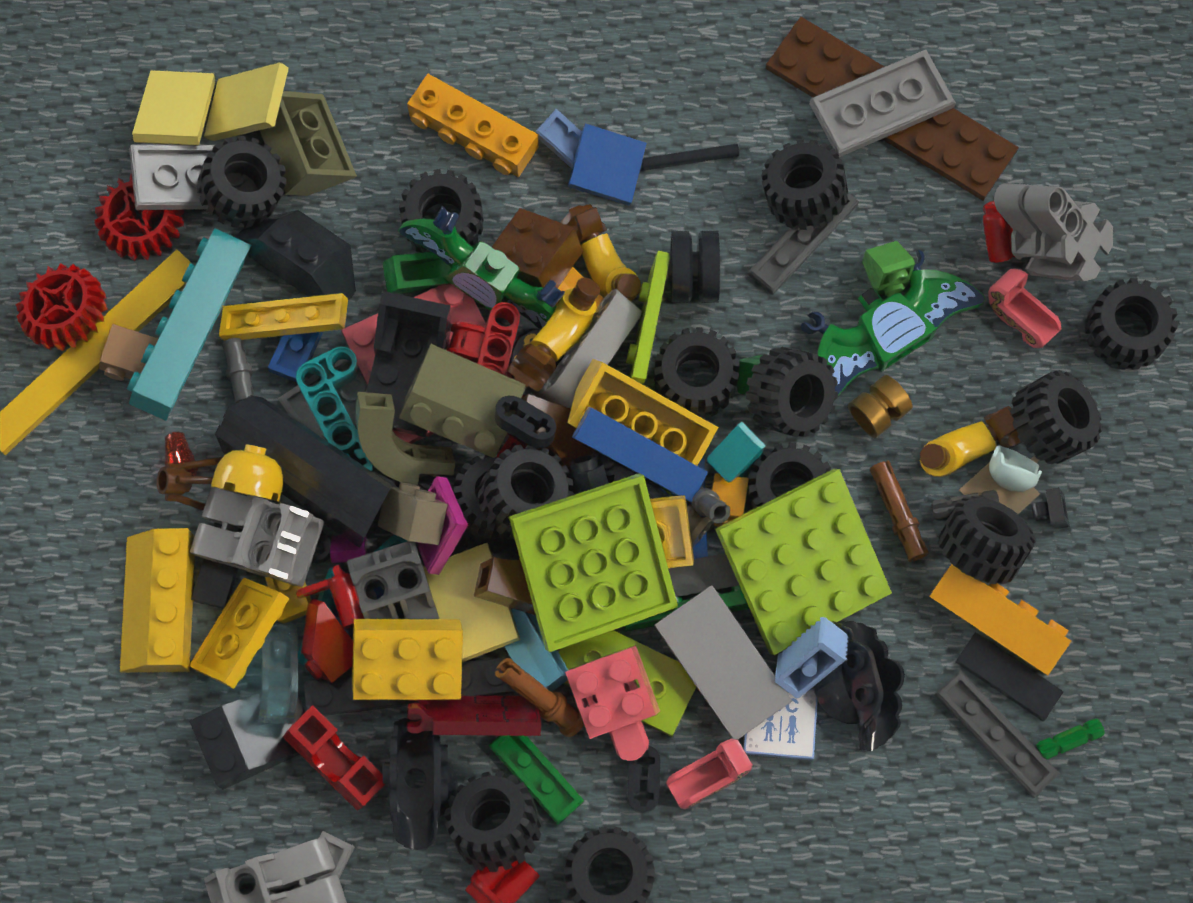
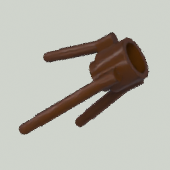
M222 457L180 464L166 463V466L162 467L158 472V492L165 494L166 501L179 502L203 511L205 503L185 497L183 494L191 490L192 484H212L213 477L192 476L186 470L217 465Z

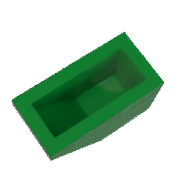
M432 252L392 256L383 262L387 292L395 294L411 293L451 284L444 278L452 266H448Z

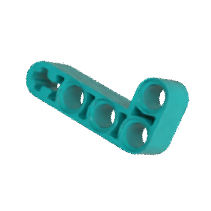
M336 347L302 364L296 372L297 384L325 440L348 456L355 453L358 462L372 471L374 466L363 452L358 431L336 392L337 389L356 379L359 371L356 355L347 347ZM341 359H346L352 365L347 371L341 372L334 369L335 363ZM311 374H317L321 377L320 383L314 387H308L304 384L305 378ZM332 403L336 405L337 409L332 415L323 416L319 413L322 405ZM341 432H348L352 435V439L347 445L342 446L334 442L336 435Z

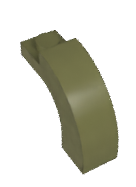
M357 392L355 416L360 444L368 460L380 472L399 482L418 485L420 473L432 477L454 474L455 461L451 447L410 444L400 439L393 432L392 426L395 409L391 394Z

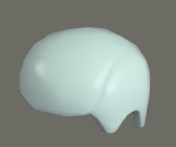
M996 446L989 463V471L994 481L1009 491L1024 492L1035 487L1042 471H1038L1039 464L1003 446Z

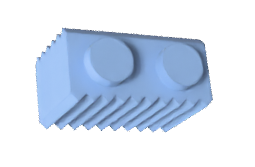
M820 617V621H816L815 625H811V629H806V633H802L801 637H797L796 641H792L791 646H788L782 653H778L775 683L795 698H800L847 660L845 656L847 655L846 651H848L846 648L848 647V635L826 617Z

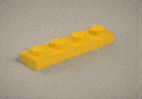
M343 293L223 306L219 337L224 341L232 338L245 340L345 329L348 298Z

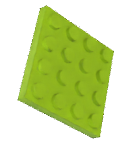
M834 468L715 529L768 652L772 655L791 646L792 641H796L797 637H801L802 633H806V629H811V625H815L816 621H820V617H826L831 622H838L892 594L840 469Z
M639 473L509 516L545 650L549 653L678 607L644 475Z

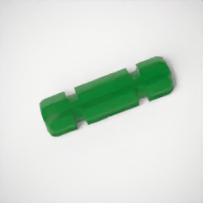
M1095 718L1085 722L1083 726L1078 725L1053 736V739L1049 737L1036 744L1037 750L1047 760L1058 755V752L1062 754L1086 744L1088 739L1093 741L1104 736L1105 730L1100 720Z

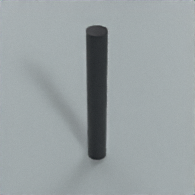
M738 144L645 157L642 160L643 170L738 157L739 147Z

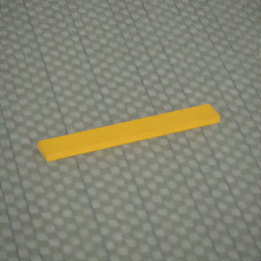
M176 249L103 317L105 322L96 323L98 333L90 331L87 334L88 342L82 339L78 340L76 348L70 347L0 411V451L4 455L8 454L99 369L100 359L112 324L139 332L170 304L176 290L183 291L186 283L182 279L191 262L180 251Z

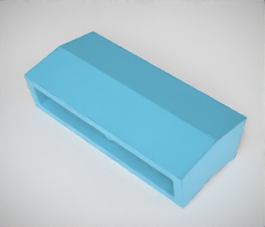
M512 609L513 618L521 640L504 647L511 659L520 668L552 692L568 680L565 673L568 671V668L557 650L550 653L545 650L536 615Z

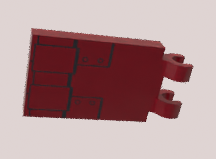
M461 696V699L408 700L419 702L408 704L407 718L411 720L420 719L417 722H407V731L410 733L433 731V735L541 736L539 709L522 696Z

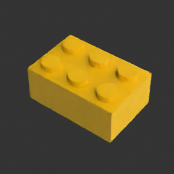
M354 619L353 700L461 699L463 629L460 619Z

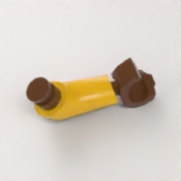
M589 204L584 206L578 205L569 209V213L560 223L574 227L579 242L585 240V243L581 244L582 255L591 279L600 287V294L606 297L612 290L617 289L630 301L635 299L641 290V282L636 273L622 263L608 234L600 235V233L607 231V228L601 221L597 208Z
M580 278L574 288L564 291L565 294L560 299L550 319L530 344L524 345L507 368V371L515 376L514 380L526 384V387L530 386L539 392L555 371L556 361L584 335L596 312L595 298L600 293L598 284L589 278Z
M1007 406L985 416L984 420L988 425L987 427L980 421L946 433L928 442L920 452L922 468L932 476L943 477L995 450L997 446L996 440L1000 446L1009 449L1022 443L1012 423L1014 418L1011 416V407Z

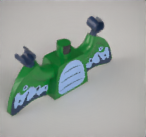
M441 207L435 220L414 219L406 221L400 226L398 232L401 235L428 249L448 266H452L445 276V280L490 311L496 304L506 301L514 305L518 309L519 314L531 321L536 327L543 328L556 309L557 302L565 294L564 291L555 287L556 283L552 280H549L543 288L534 287L517 278L520 270L519 267L507 259L502 251L493 249L485 242L479 241L473 246L469 245L458 234L455 227L460 216L456 212H453V214L449 213L444 207Z
M917 250L918 262L915 264L909 279L910 288L904 296L901 293H895L886 300H883L875 288H870L858 298L867 312L860 317L857 326L849 329H842L833 324L828 326L825 324L824 316L821 313L811 312L807 316L816 322V327L804 322L801 324V328L807 334H814L817 331L823 334L817 354L828 361L827 365L833 367L835 372L832 376L837 378L838 385L835 386V391H838L839 397L855 378L875 369H879L882 372L932 340L936 330L948 318L982 306L986 300L985 296L970 283L955 275L939 270H921L920 266L923 264L925 256L921 250Z

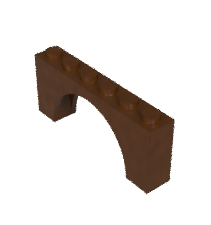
M530 394L521 398L554 419L556 423L555 438L553 443L545 448L549 450L548 455L551 457L557 455L561 459L559 462L561 467L567 466L569 470V462L571 460L593 454L594 449L572 438L576 427L567 423L571 411L570 408ZM541 427L538 430L534 429V433L538 435L542 431L546 432V429L544 427ZM494 557L480 564L474 597L536 615L521 560H507Z

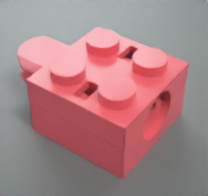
M636 645L566 671L567 679L589 739L609 732L616 753L621 759L632 761L642 757L649 747V740L641 720L657 715L660 709ZM635 679L638 680V683H639V685H640L639 688H638V686H637V683H636Z

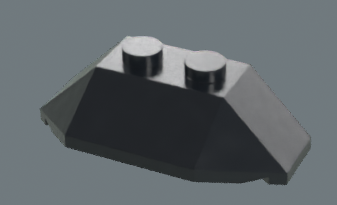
M299 210L266 217L260 224L254 221L252 227H244L235 236V238L251 245L247 256L308 297L343 293L349 301L356 293L351 245Z

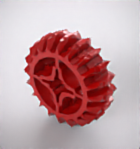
M130 174L129 182L126 183L118 178L117 183L119 186L117 188L107 185L109 196H99L102 206L95 207V214L99 218L95 219L94 223L96 228L99 229L98 235L100 239L106 241L105 245L109 250L113 251L116 249V253L122 258L128 253L130 259L135 261L139 253H141L145 260H149V251L154 250L156 255L161 256L160 246L163 244L165 247L172 249L169 237L180 238L177 228L184 227V221L180 217L184 215V209L138 210L139 214L142 213V219L145 225H142L139 219L137 220V215L134 211L135 199L132 174ZM126 203L124 211L117 215L119 209ZM163 214L160 224L153 230V224ZM134 232H139L143 234V236L130 237L123 235L124 233L128 235Z
M61 263L56 271L47 266L46 274L36 273V280L33 283L26 282L28 290L19 292L22 301L15 304L19 312L16 317L24 334L30 337L36 345H43L50 351L54 347L64 351L67 344L76 348L77 341L80 339L88 342L87 334L90 331L98 333L95 324L105 322L102 312L108 310L107 304L104 301L107 297L98 279L93 277L85 268L80 270L74 264L67 268L66 265Z

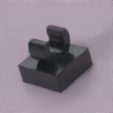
M1059 487L1046 490L1047 502L1031 504L1033 518H1036V521L1050 519L1055 529L1070 527L1065 496Z

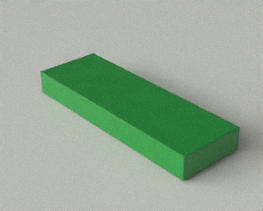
M498 736L488 745L510 772L517 777L518 781L525 784L529 793L557 825L561 824L584 803L583 798L527 736Z

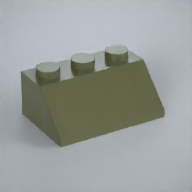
M283 91L275 126L260 130L265 144L271 147L270 153L272 155L277 153L281 158L278 165H284L286 172L283 176L286 178V185L283 189L285 195L308 196L357 177L324 95Z
M431 344L406 395L399 418L495 458L508 433L495 422L496 404L502 397L508 395L521 398L526 384ZM512 409L509 413L505 412V416L509 417L515 414L516 411Z

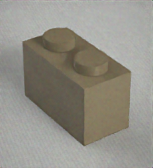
M400 482L399 488H390L382 503L378 527L407 541L439 545L448 504L435 499L436 493L420 490V486Z

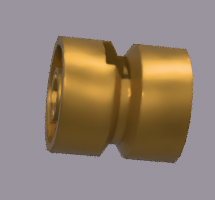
M884 375L870 386V394L866 392L861 393L848 404V408L853 419L869 436L877 438L891 426V419L898 421L912 410L913 405L902 386L892 377Z

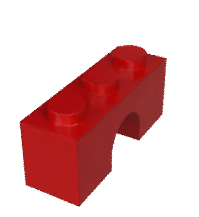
M312 705L282 737L358 811L385 785L383 784V774L364 755L359 757L350 751L337 736L336 732L338 729Z

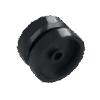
M671 231L670 252H668L670 255L668 282H671V303H689L692 299L693 282H697V293L701 303H719V231H700L697 237V251L692 249V236L689 231Z

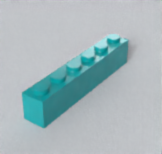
M214 228L209 239L202 238L195 254L200 257L197 264L190 263L182 279L186 285L183 291H175L168 307L173 309L169 319L164 316L162 317L156 329L155 335L159 336L156 345L154 346L149 343L144 352L141 362L146 365L141 373L134 372L128 384L127 390L132 392L129 405L167 421L245 263L251 247L250 244Z

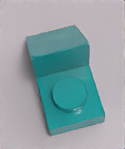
M741 422L708 456L707 462L727 482H732L738 476L746 478L766 445Z

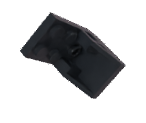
M382 291L374 341L375 358L366 393L392 395L395 409L392 430L426 437L428 430L399 417L406 395L430 345L433 344L444 350L448 348L452 325L450 305Z

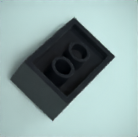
M293 682L222 705L189 720L215 784L224 790L300 755L282 736L305 713V710Z

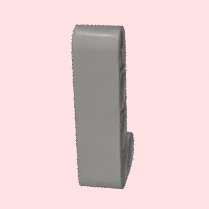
M617 289L612 290L597 307L592 322L584 335L566 352L547 383L539 392L531 388L529 394L571 409L576 388L592 359L608 365L638 321L642 311Z

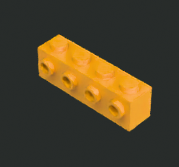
M429 73L407 103L410 119L416 126L422 129L429 127L437 131L438 136L446 143L453 145L456 142L465 147V151L477 160L485 158L493 163V167L498 172L504 175L511 173L519 177L539 148L538 134Z
M951 564L929 597L1048 676L1071 643V640L1065 637L1069 630L1052 619L1048 624L1044 623L1036 617L1039 610L1022 599L1018 605L1006 598L1010 591L998 583L987 585L966 575Z

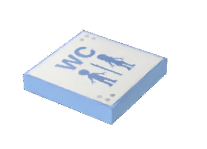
M810 689L800 698H795L787 692L792 702L744 735L743 749L746 754L814 760L818 702L814 689Z

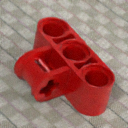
M508 302L496 304L489 314L485 327L466 322H454L451 325L453 335L450 346L446 350L506 376L520 321L518 309ZM504 318L510 323V326H500L495 319ZM462 340H464L463 347H461ZM496 348L502 352L503 356L494 357L489 354L487 349Z

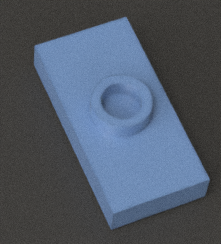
M555 109L535 133L538 134V139L570 168L573 167L582 131Z

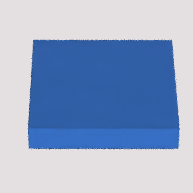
M585 123L582 128L568 187L624 205H630L633 200L647 143Z

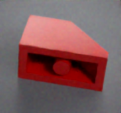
M312 599L307 606L301 653L308 660L304 664L306 669L316 680L321 678L332 683L353 666V640L323 601Z

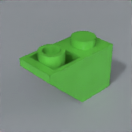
M898 241L866 250L862 260L872 288H875L879 295L885 294L886 297H891L895 293H902L905 290L915 266L913 257Z

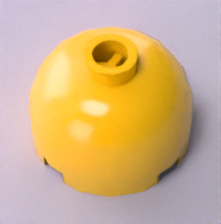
M246 444L244 451L233 450L222 457L215 469L211 487L280 501L283 474L277 461L265 455L266 448Z

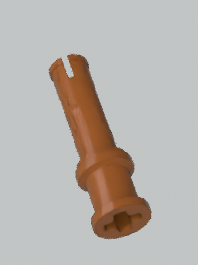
M506 658L497 666L499 670L495 671V676L538 708L541 718L555 723L565 737L574 736L581 730L584 722L579 709L567 703L566 697L562 693L549 691L529 673L520 668L511 658Z

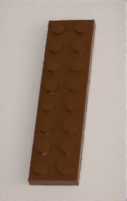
M800 16L767 62L765 69L814 98L884 68V66ZM954 108L882 139L982 201L985 200L1019 149L1018 146Z

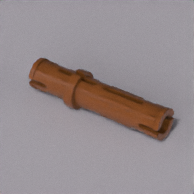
M890 461L875 464L869 470L892 519L894 535L899 536L908 561H917L926 557L929 551L918 529L920 523L916 517H913Z

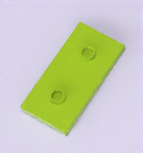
M658 251L649 272L648 281L642 282L638 300L643 302L642 313L635 344H630L626 363L631 364L628 377L642 385L647 376L670 261L669 253Z
M614 630L559 650L558 653L568 670L636 645L660 709L657 715L641 721L673 737L696 690L695 684L680 662ZM635 679V681H636V683H637V686H638V688H639L640 685H639V683H638V680ZM568 680L563 683L564 685L570 687Z

